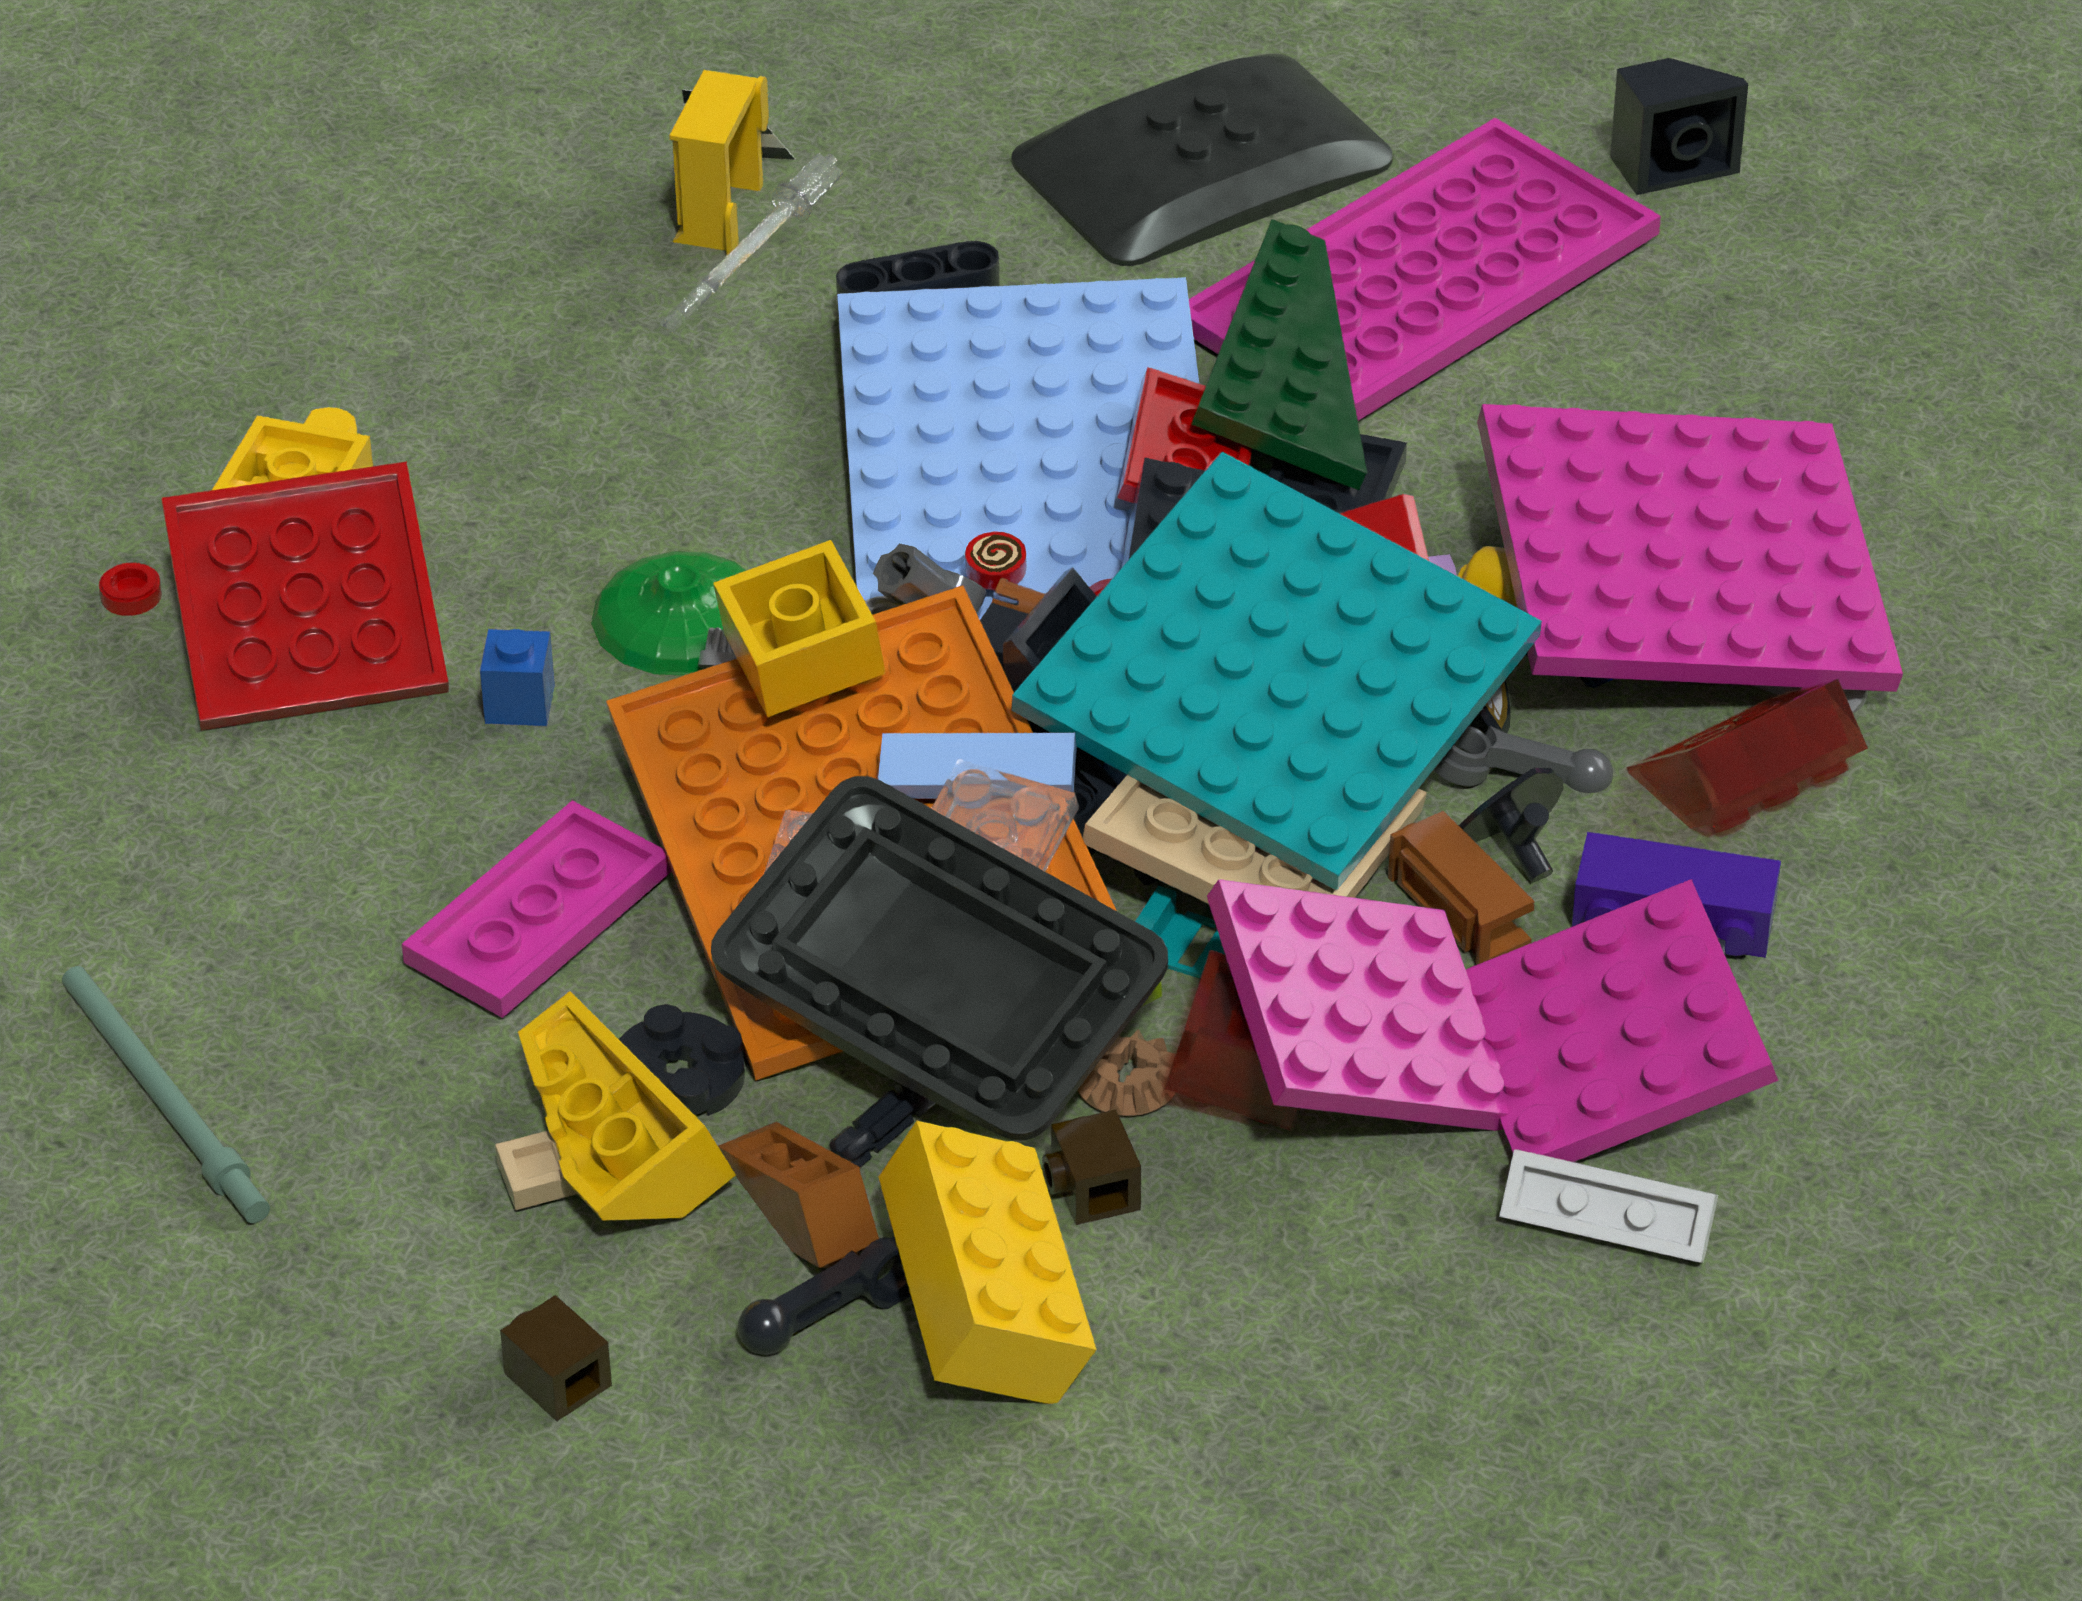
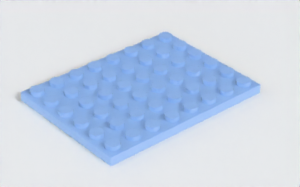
M1186 277L837 294L856 586L864 601L884 596L878 591V581L873 572L881 555L891 552L899 543L914 546L944 570L967 577L965 571L966 547L973 538L987 532L1009 533L1020 539L1024 544L1027 568L1024 578L1018 585L1046 594L1062 574L1072 567L1089 587L1098 581L1113 579L1122 567L1130 512L1133 504L1118 499L1117 495L1140 385L1147 367L1199 383ZM985 589L987 595L978 612L979 620L982 618L992 603L993 598L1012 605H1018L1019 602L999 596L998 593H995V590Z

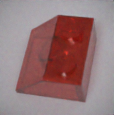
M1210 950L1165 1089L1184 1095L1193 1101L1208 1103L1250 1117L1259 1123L1271 1124L1293 1132L1301 1108L1273 1104L1226 955Z

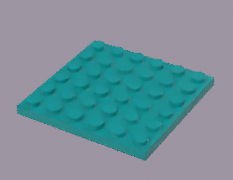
M1221 452L1012 695V711L1051 733H1075L1078 748L1312 876L1334 890H1338L1533 646L1534 642L1540 637L1542 621L1230 455Z

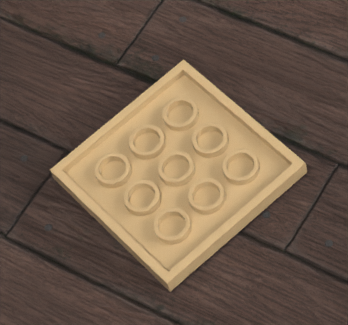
M1129 775L1122 780L1085 824L1083 840L1087 846L1208 904L1207 895L1218 879L1355 898L1388 856L1390 834L1413 823L1422 812L1427 792L1421 789L1415 792L1338 890H1334Z

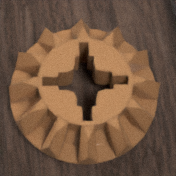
M1139 1029L1131 1037L1118 1036L1077 1091L1089 1105L1103 1112L1116 1109L1120 1116H1136L1153 1112L1166 1105L1178 1091L1180 1085L1178 1054L1167 1051L1163 1038L1146 1041ZM1129 1060H1135L1137 1067L1133 1068L1130 1075H1126L1124 1082H1120L1118 1070H1121L1124 1067V1063H1128Z

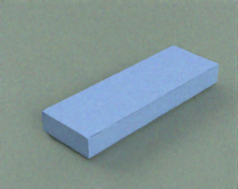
M882 733L878 780L913 799L1073 798L1077 749L1075 733Z

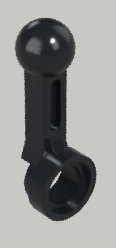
M895 1237L879 1238L871 1242L862 1251L860 1256L851 1250L837 1264L774 1300L759 1299L750 1303L742 1311L738 1320V1334L742 1343L754 1353L761 1355L774 1354L786 1347L794 1333L856 1297L864 1295L874 1304L884 1309H889L910 1297L911 1294ZM895 1257L890 1271L883 1278L877 1280L884 1264Z

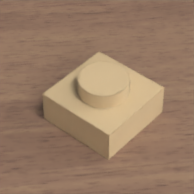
M549 1130L495 1144L497 1164L515 1210L577 1194L563 1177L559 1165V1160H561L559 1152Z

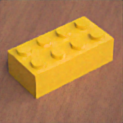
M916 1121L878 1178L934 1381L1045 1404L1058 1403L1097 1349L1036 1149L1015 1141L998 1140L968 1133L954 1127L947 1128Z

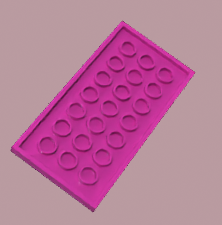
M1495 117L1306 229L1311 235L1324 239L1326 242L1357 420L1359 421L1657 236L1660 231L1661 216ZM1255 260L1189 299L1194 339L1219 354Z

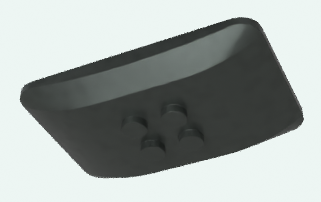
M1269 53L1215 64L1142 89L1080 114L1018 145L1012 152V165L1016 172L1104 259L1120 266H1136L1381 174L1391 166L1393 151L1380 136L1298 61L1283 54Z
M854 776L843 780L829 793L717 930L711 942V955L716 969L724 977L760 1001L894 1081L969 1121L1011 1140H1029L1042 1134L1052 1124L1161 982L1168 969V949L1163 939L1150 929L881 780L869 776Z

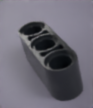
M964 241L846 264L836 274L837 294L1000 286L999 253L994 246L981 241ZM837 296V319H838V325H839V318H838V296Z

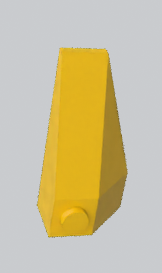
M571 991L518 1031L534 1085L540 1093L547 1116L545 1120L549 1133L555 1140L561 1159L559 1160V1165L563 1177L568 1185L602 1220L683 1218L736 1176L706 1126Z

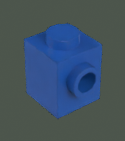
M488 629L480 668L485 724L547 726L555 686L550 631Z

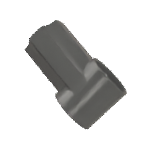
M899 543L894 550L881 555L873 572L878 581V591L897 606L963 585L978 615L987 595L986 590L976 582L955 572L944 570L916 547Z

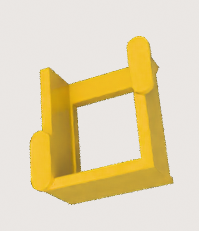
M703 70L669 135V140L673 141L677 223L681 225L673 242L725 250L728 257L734 256L739 243L737 205L731 202L730 187L760 191L763 186L761 131L764 132L766 130L769 119L766 77L759 76L755 78Z

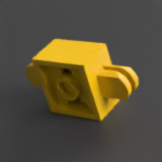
M325 407L311 411L303 424L257 415L212 490L372 467L373 459L370 436L357 434L354 416L340 408Z

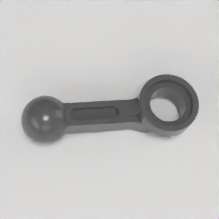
M1490 725L1486 734L1474 727L1468 726L1434 768V771L1442 778L1463 786L1481 784L1486 780L1489 771L1494 767L1519 774H1525L1534 767L1551 768L1560 774L1563 784H1567L1570 788L1583 793L1603 791L1609 787L1613 780L1611 762L1600 751L1582 749L1573 752L1507 734Z

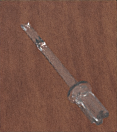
M818 153L788 184H779L772 191L771 196L775 208L660 324L674 333L789 217L804 223L811 216V207L843 176V171L835 166L838 159L830 153L825 157Z

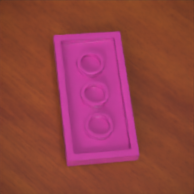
M572 800L402 943L403 961L412 968L503 1018L672 872L665 850Z

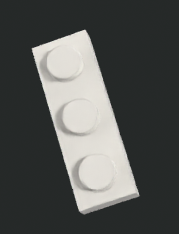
M1514 1149L1499 1217L1702 1263L1706 1255L1718 1195Z

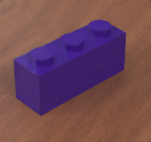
M1587 832L1575 883L1572 927L1692 879L1716 936L1726 941V954L1766 958L1777 902L1781 861Z

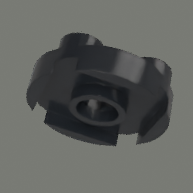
M657 1005L645 1013L644 1021L629 1028L619 1038L694 1115L707 1110V1116L723 1110L733 1102L743 1087L745 1067L741 1033L735 1027L725 1025L710 1016L682 1012L674 1005ZM681 1060L689 1062L692 1067H681L674 1074L667 1072L666 1064Z

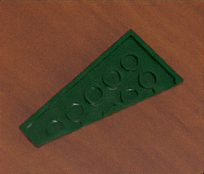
M1271 219L1191 424L1359 491L1367 470L1326 242L1324 239L1311 235L1300 226L1286 225Z

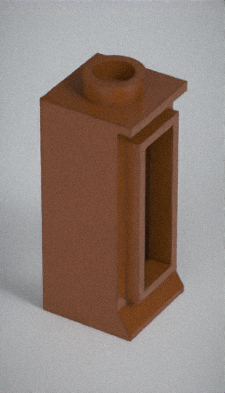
M1444 811L1417 823H1411L1401 830L1390 834L1388 879L1391 882L1398 879L1397 884L1420 907L1444 910L1456 944L1464 952L1471 950L1475 954L1476 965L1532 942V938L1512 921L1534 911L1535 901Z

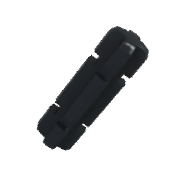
M898 1083L894 1086L897 1093L894 1090L888 1091L852 1122L855 1129L852 1126H847L830 1140L829 1147L831 1152L860 1168L872 1158V1155L869 1153L870 1150L878 1153L914 1122L912 1114L920 1117L935 1102Z

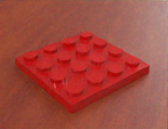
M407 461L161 498L201 731L449 692V681Z

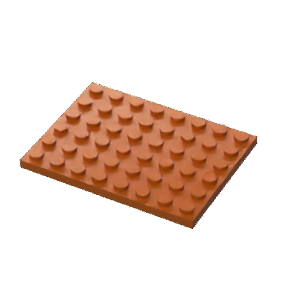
M963 585L873 614L877 625L886 674L767 717L737 659L606 701L610 719L661 846L665 850L669 866L734 1027L741 1033L742 1047L755 1080L842 1052V1050L795 1023L724 977L716 969L711 955V942L717 930L839 783L854 776H869L878 779L882 733H1033L1027 719L1012 711V695L1014 692ZM1063 797L915 799L1117 911Z

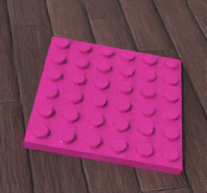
M1482 404L1477 424L1517 608L1542 621L1540 637L1527 652L1532 675L1897 692L1903 671L1832 423L1707 417L1694 414L1672 415L1641 413L1637 411L1618 412L1583 410L1580 408L1528 407L1516 404Z

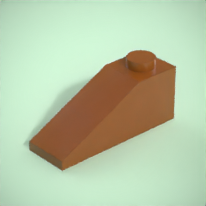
M777 1121L718 1145L735 1172L737 1179L789 1249L815 1266L830 1268L837 1264L851 1250L859 1255L860 1250L879 1239L859 1166Z

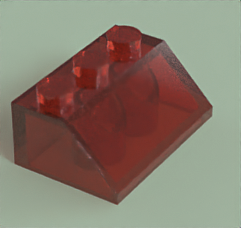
M1834 679L1769 697L1626 768L1635 780L1690 829L1712 824L1715 832L1718 833L1749 820L1751 816L1747 808L1761 801L1765 808H1769L1798 796L1800 790L1797 783L1809 777H1812L1814 784L1848 771L1850 768L1846 759L1868 749L1839 679Z

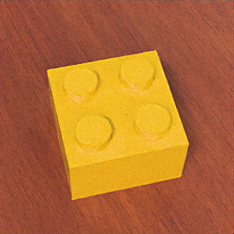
M831 540L713 583L724 635L767 717L886 674L876 621Z

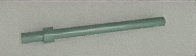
M75 966L67 970L62 978L63 985L202 1162V1175L211 1187L221 1196L226 1194L249 1223H257L263 1220L270 1211V1205L250 1181V1168L235 1149L224 1147L87 971L81 966Z

